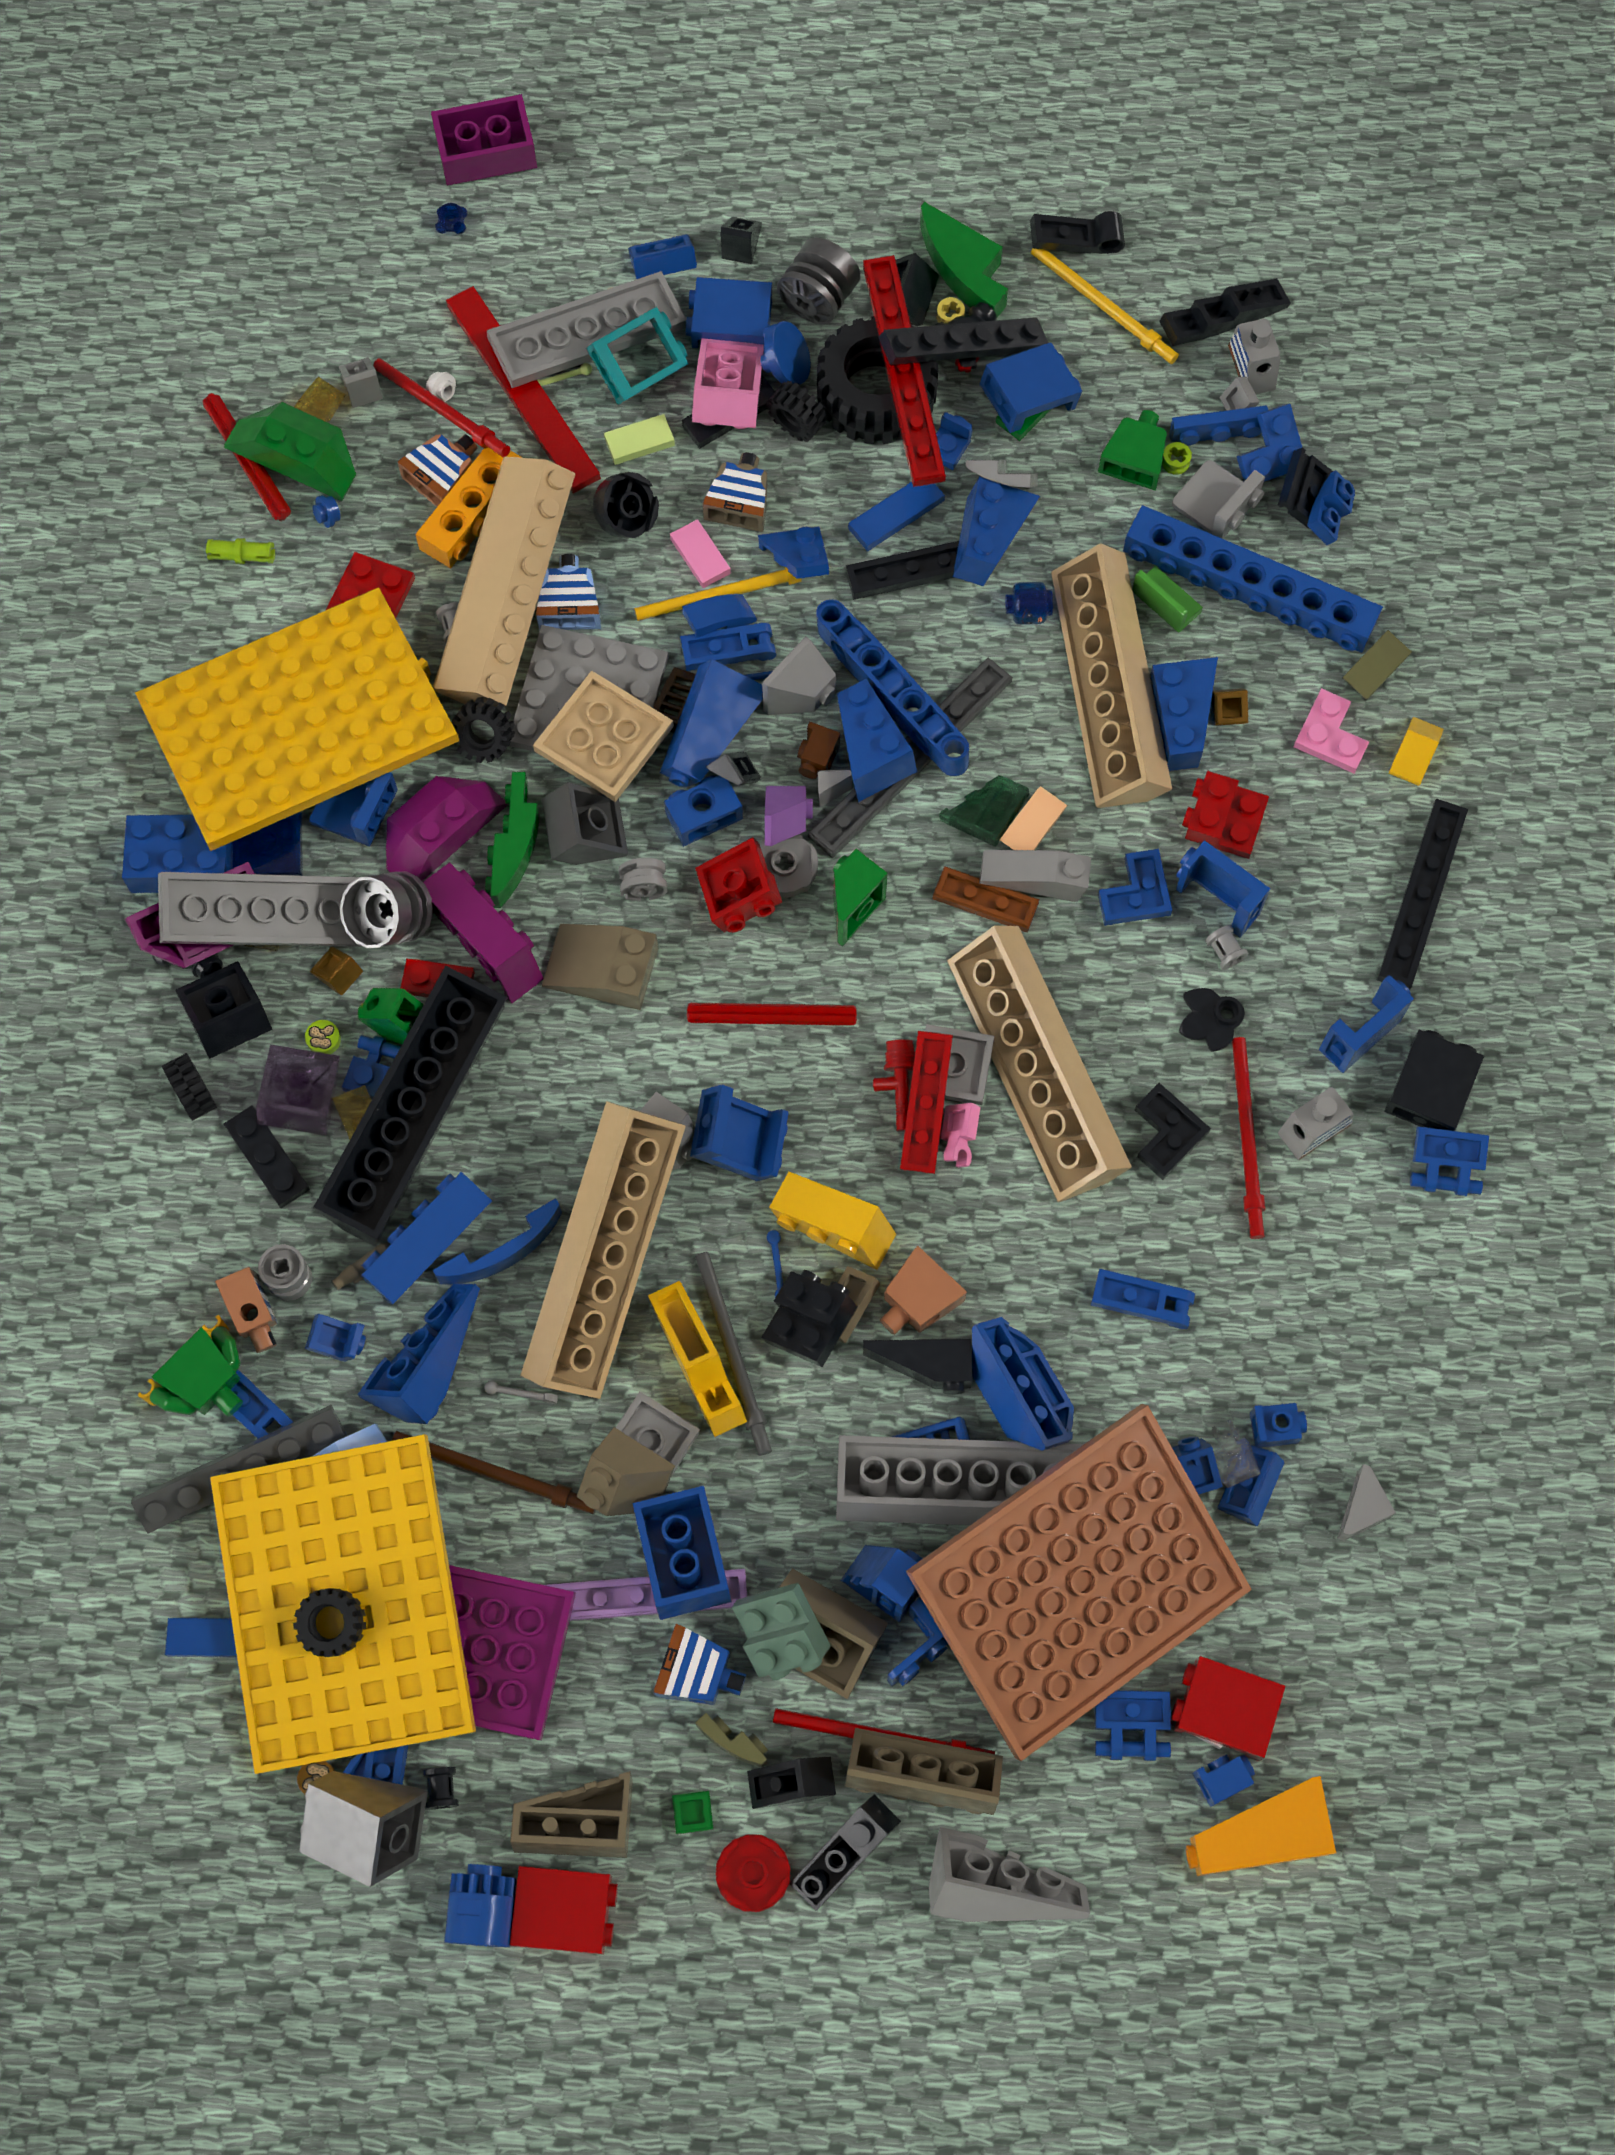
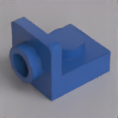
M944 412L936 436L943 465L954 470L971 442L972 425L961 416H953Z
M1184 1438L1178 1442V1446L1172 1447L1198 1495L1223 1487L1213 1448L1203 1438Z

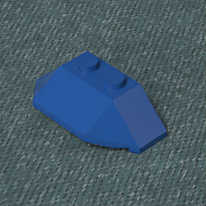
M1003 1317L975 1324L972 1327V1377L1007 1438L1041 1451L1070 1442L1073 1439V1432L1071 1430L1074 1406L1039 1346L1022 1332L1010 1327L1009 1322Z

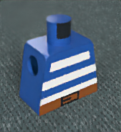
M675 1624L653 1693L659 1698L714 1705L719 1689L740 1696L746 1674L726 1668L730 1658V1652L727 1649L681 1625Z

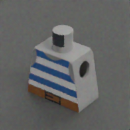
M1261 319L1237 325L1228 347L1238 377H1247L1255 394L1276 390L1281 357L1269 320Z
M1330 1087L1295 1110L1278 1131V1135L1297 1160H1300L1351 1126L1354 1114L1333 1087ZM1298 1127H1301V1129L1303 1130L1305 1138H1303L1298 1133Z

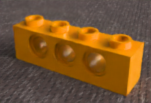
M489 448L482 450L415 534L419 550L450 569L457 560L462 561L466 557L470 548L469 545L476 536L479 537L495 486V483L488 484V482L497 479L503 457ZM511 450L508 456H506L522 458ZM472 504H480L474 508L469 507ZM452 528H461L458 531H449Z

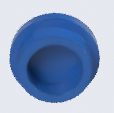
M323 495L316 497L315 505H313L315 519L319 524L323 523L327 528L333 527L335 522L340 520V510L335 499L332 496L325 497Z

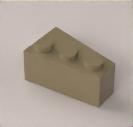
M631 1771L619 1774V1777L596 1783V1781L586 1783L583 1787L565 1792L558 1791L515 1803L510 1839L514 1853L627 1858L633 1786Z

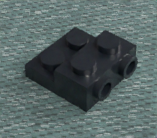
M803 1270L801 1275L791 1271L774 1299L779 1308L761 1338L774 1347L823 1367L858 1306L848 1296L850 1291L843 1285L832 1281L829 1286L821 1284L822 1279L808 1270Z

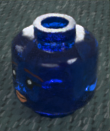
M1043 582L1016 583L1012 588V594L1005 595L1006 614H1012L1013 621L1017 625L1043 624L1047 620V616L1053 615L1052 589L1047 590Z

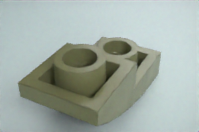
M1387 630L1342 679L1367 701L1412 651Z
M705 1713L695 1722L698 1729L708 1739L735 1758L758 1767H763L768 1763L763 1755L768 1749L754 1733L747 1737L741 1731L730 1741L727 1736L732 1731L718 1715L711 1719Z

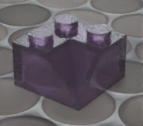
M270 1044L256 1105L257 1124L327 1136L334 1104L340 1056Z

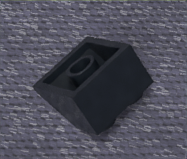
M238 961L175 990L209 1059L273 1030L259 997Z

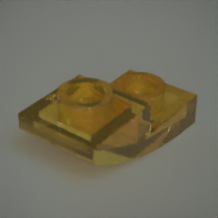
M318 376L294 407L325 422L326 420L329 422L346 394Z

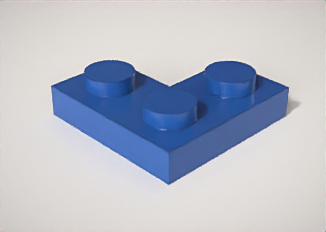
M1290 403L1257 414L1265 446L1236 456L1243 482L1254 470L1265 476L1264 482L1287 474L1293 451L1302 448Z
M1159 849L1125 854L1124 860L1130 885L1100 889L1098 892L1104 926L1171 916L1172 906Z

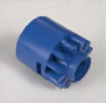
M468 1864L467 1874L451 1873L444 1943L510 1948L516 1879L501 1876L502 1867L492 1865Z

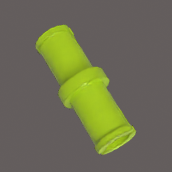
M237 538L235 541L208 539L206 554H208V560H233L236 564H245L246 561L273 563L275 560V549L271 548H274L275 545L273 542H246L245 538Z

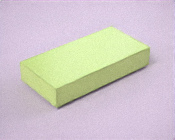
M664 414L604 433L606 444L615 465L675 446L674 437Z

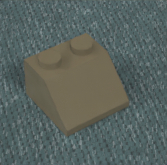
M614 1427L592 1453L576 1497L582 1500L588 1507L598 1510L605 1516L635 1514L632 1503L664 1496L675 1465Z

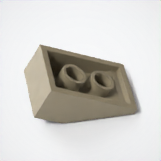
M560 924L542 987L641 1010L658 952L657 935L624 926Z

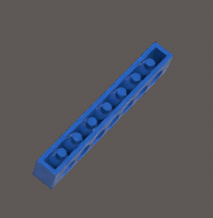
M1144 505L1141 506L1126 535L1123 552L1128 553L1132 559L1154 564L1164 573L1180 575L1187 578L1195 586H1206L1217 591L1223 598L1229 600L1236 599L1246 603L1252 610L1274 615L1284 624L1300 626L1307 629L1315 637H1325L1333 640L1348 651L1356 650L1361 653L1363 652L1383 608L1381 605ZM1155 542H1164L1166 545L1160 546L1157 545ZM1185 554H1192L1196 558H1188ZM1214 567H1223L1226 571H1219ZM1245 580H1253L1256 584H1249ZM1274 592L1284 593L1286 597H1280ZM1305 605H1312L1316 609H1308ZM1340 617L1346 620L1347 622L1342 623L1337 621L1335 618Z

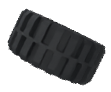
M871 316V320L866 321L863 318L853 320V325L851 326L844 324L837 329V336L832 334L825 341V347L820 350L818 356L817 401L822 404V410L826 411L827 414L825 416L827 421L830 422L832 420V427L837 432L842 433L845 431L847 432V438L854 441L861 438L864 439L866 444H874V441H882L883 444L893 443V438L896 437L902 440L892 392L880 395L865 393L854 387L849 381V378L861 369L872 366L886 367L874 316ZM936 361L919 362L932 414L933 405L936 403L938 363Z

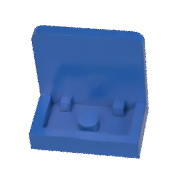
M921 1597L910 1605L908 1615L926 1635L928 1640L888 1674L887 1681L892 1687L897 1682L902 1687L905 1686L919 1673L920 1667L918 1665L927 1658L930 1662H933L948 1649L946 1639Z

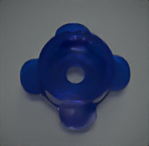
M446 203L437 209L439 220L435 224V228L438 233L455 232L456 234H462L466 231V225L464 224V219L468 215L466 208L455 203Z

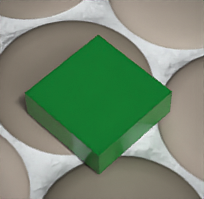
M710 1791L672 1795L676 1835L714 1830Z

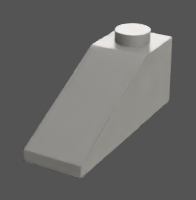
M984 850L979 883L1078 902L1088 889L1091 857L1054 850Z

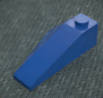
M453 1284L425 1314V1326L415 1331L412 1335L407 1333L400 1342L405 1347L391 1362L385 1357L376 1366L357 1395L406 1423L428 1424L437 1414L439 1405L447 1394L480 1288L476 1284Z

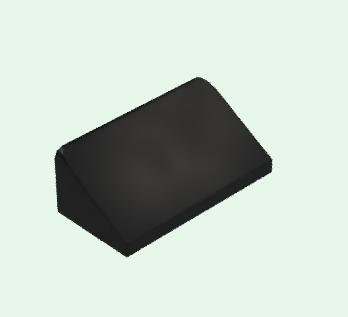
M744 751L724 754L706 766L710 771L738 786L756 783L761 780V776Z

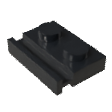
M1302 447L1293 451L1278 506L1286 507L1288 514L1310 529L1307 523L1312 506L1321 487L1333 471L1313 455L1308 456L1305 454L1306 450Z

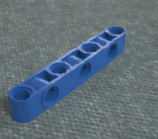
M834 599L821 602L816 610L818 634L832 649L839 661L859 682L867 679L891 718L917 747L931 758L942 772L949 776L964 774L969 767V743L953 725L949 717L875 636L841 602ZM830 619L836 620L834 622H827ZM869 663L878 664V665H876V666H871V667H870V666H866V665L869 664ZM909 708H917V709H919V710L913 711V712L907 711V709H909ZM951 753H957L961 756L949 757L948 755Z

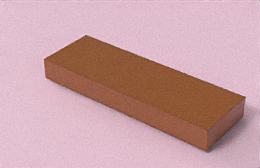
M944 866L933 893V900L1007 926H1019L1021 931L1028 933L1040 899L1014 890L980 884V878Z

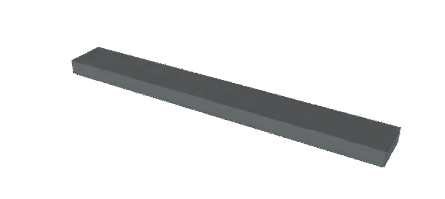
M988 657L939 707L961 732L1012 682L1013 677ZM908 736L905 739L913 750L917 768L916 773L858 802L854 788L808 833V838L831 858H834L932 761Z

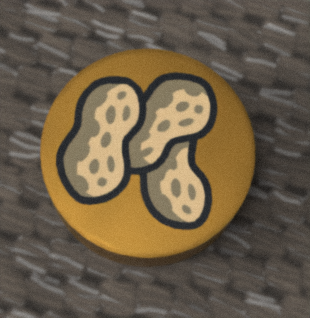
M326 1761L303 1765L297 1776L300 1790L305 1794L308 1783L335 1771L332 1765Z

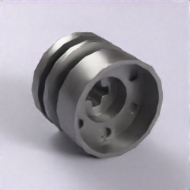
M819 237L809 238L794 258V263L787 268L785 274L778 281L777 291L781 300L795 314L814 324L825 325L835 318L838 310L844 304V299L851 294L860 281L861 272L856 261L839 245Z
M406 871L360 877L348 885L343 892L340 903L341 922L346 933L356 944L365 948H380L414 941L423 936L428 929L433 914L432 898L426 885L417 876Z

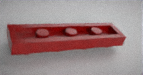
M918 1031L900 1165L901 1170L935 1174L953 1035Z

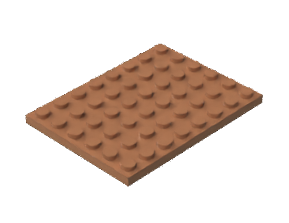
M1145 1404L1137 1406L906 1571L1009 1749L1019 1761L1027 1758L1252 1590L1152 1411Z

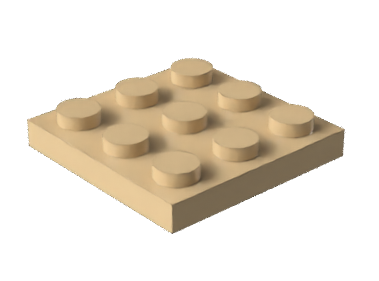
M591 671L533 744V748L539 755L616 802L674 727L673 720Z

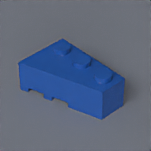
M865 1545L840 1581L900 1623L908 1612L910 1605L919 1596L906 1571L923 1558L909 1549L904 1553L898 1548Z

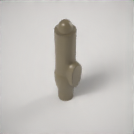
M380 1243L359 1260L347 1266L338 1277L331 1281L334 1287L340 1290L347 1284L352 1282L356 1284L363 1279L361 1275L366 1271L361 1265L375 1250L382 1254L391 1244Z

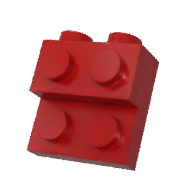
M1207 771L1204 779L1197 778L1192 797L1198 800L1195 809L1187 808L1182 826L1188 828L1185 839L1199 844L1205 840L1218 850L1249 859L1269 796L1239 787V780Z
M754 837L695 868L711 921L724 933L727 931L732 933L741 931L746 926V921L755 916H769L775 911L774 906L782 903L775 877L767 869L760 844Z

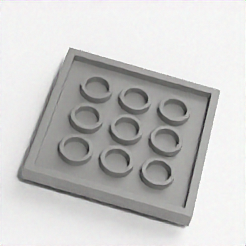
M541 625L514 716L515 727L512 731H515V734L509 746L534 751L533 744L591 671L653 708L659 695L669 659L668 651Z

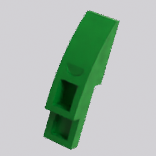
M512 772L511 784L505 785V803L510 804L509 815L504 814L503 833H495L494 845H488L487 861L488 865H492V876H486L485 892L494 902V908H501L511 897L529 865L535 848L540 814L537 803H527L528 781L526 772Z

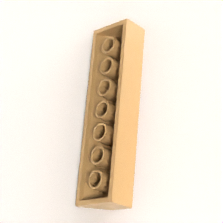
M503 458L433 685L435 692L463 704H466L471 699L475 702L478 697H483L484 703H486L488 698L495 699L493 703L495 707L499 703H502L504 707L507 705L575 477L574 472L547 459Z
M1100 543L1051 571L1097 808L1148 802L1172 790L1126 555L1121 551Z
M1019 926L991 927L948 959L947 962L979 1032L994 1036L991 1058L1057 1201L1062 1202L1109 1183L1132 1168Z
M606 1101L520 1376L542 1387L598 1399L601 1398L683 1137L685 1125Z

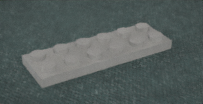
M662 271L489 329L487 330V338L511 387L514 388L592 361L586 349L589 345L656 306L660 312L663 311L669 318L672 325L671 333L686 328V317ZM648 321L608 344L611 353H615L659 338L651 322Z
M160 872L158 874L160 943L361 947L346 933L340 915V903L343 892L351 882L360 877Z

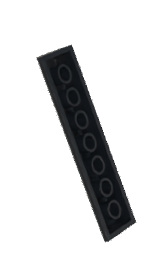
M445 965L313 1209L345 1232L375 1247L377 1246L503 1012L507 1001L506 996Z

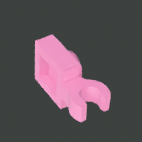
M964 1103L945 1107L940 1138L947 1142L944 1150V1161H956V1167L958 1168L968 1167L971 1163L972 1155L968 1147V1141L976 1140L981 1108L978 1105Z

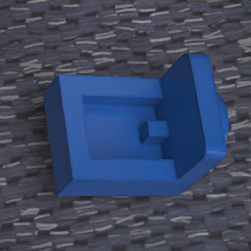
M316 1314L305 1349L344 1362L352 1360L356 1355H360L366 1340V1336L362 1334L364 1324L358 1322L349 1324L322 1314Z

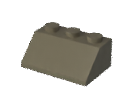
M792 1568L779 1588L799 1583L831 1645L822 1658L821 1665L810 1672H802L800 1667L794 1669L848 1699L874 1653L888 1622Z

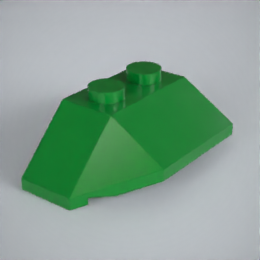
M284 402L239 419L224 444L225 449L328 496H332L339 501H343L356 477L341 428Z

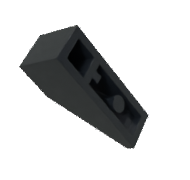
M971 1339L863 1340L864 1356L934 1389H943L944 1394H962L965 1392V1389H971L973 1381Z

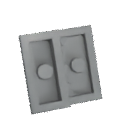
M966 460V468L988 480L1016 487L1031 488L1038 486V473H1006V460Z

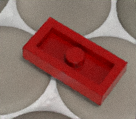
M406 958L400 988L405 989L412 996L428 998L445 965L471 979H474L475 971L473 967Z

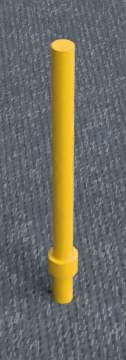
M1032 248L1031 254L1141 340L1140 345L1149 352L1155 351L1170 364L1177 360L1179 354L1164 343L1162 336L1156 331L1145 328L1048 250Z
M784 567V570L634 608L637 621L682 610V606L702 599L727 594H744L786 582L792 585L802 582V578H795Z

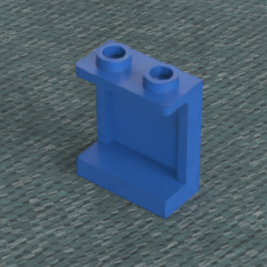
M697 277L696 289L689 292V309H693V316L686 319V336H691L692 348L699 347V339L701 338L764 344L763 330L765 327L770 326L772 282Z
M1051 342L986 364L979 383L1010 433L1020 430L1026 417L1063 404L1068 411L1074 410L1082 394L1079 381L1073 377L1065 364L1063 356L1057 352Z
M1204 840L1197 849L1191 847L1181 859L1182 867L1176 874V877L1179 878L1176 890L1182 893L1192 881L1204 887L1236 911L1231 926L1234 929L1233 933L1241 938L1261 914L1270 888Z
M1388 975L1382 981L1372 1000V1003L1380 1011L1357 1032H1354L1341 1019L1337 1020L1329 1028L1319 1051L1342 1073L1346 1072L1401 1022L1414 999L1409 988L1402 981L1395 980Z
M723 1084L703 1089L690 1156L755 1181L777 1177L782 1165L781 1155L784 1137L788 1130V1111L784 1109L768 1111L733 1097L734 1089Z

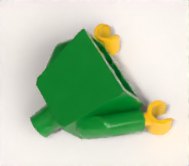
M219 1315L215 1316L218 1322L214 1327L207 1328L204 1324L152 1376L153 1379H148L147 1382L152 1385L151 1389L146 1394L139 1392L138 1396L149 1405L158 1406L165 1411L191 1415L196 1411L205 1415L216 1405L227 1417H230L241 1407L243 1400L231 1390L240 1380L236 1373L240 1366L237 1345L229 1332L228 1326Z

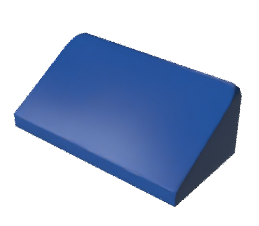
M687 234L628 248L636 279L662 271L663 275L697 268L694 246Z
M1245 1443L1217 1508L1251 1525L1258 1526L1284 1466L1282 1458L1276 1452Z

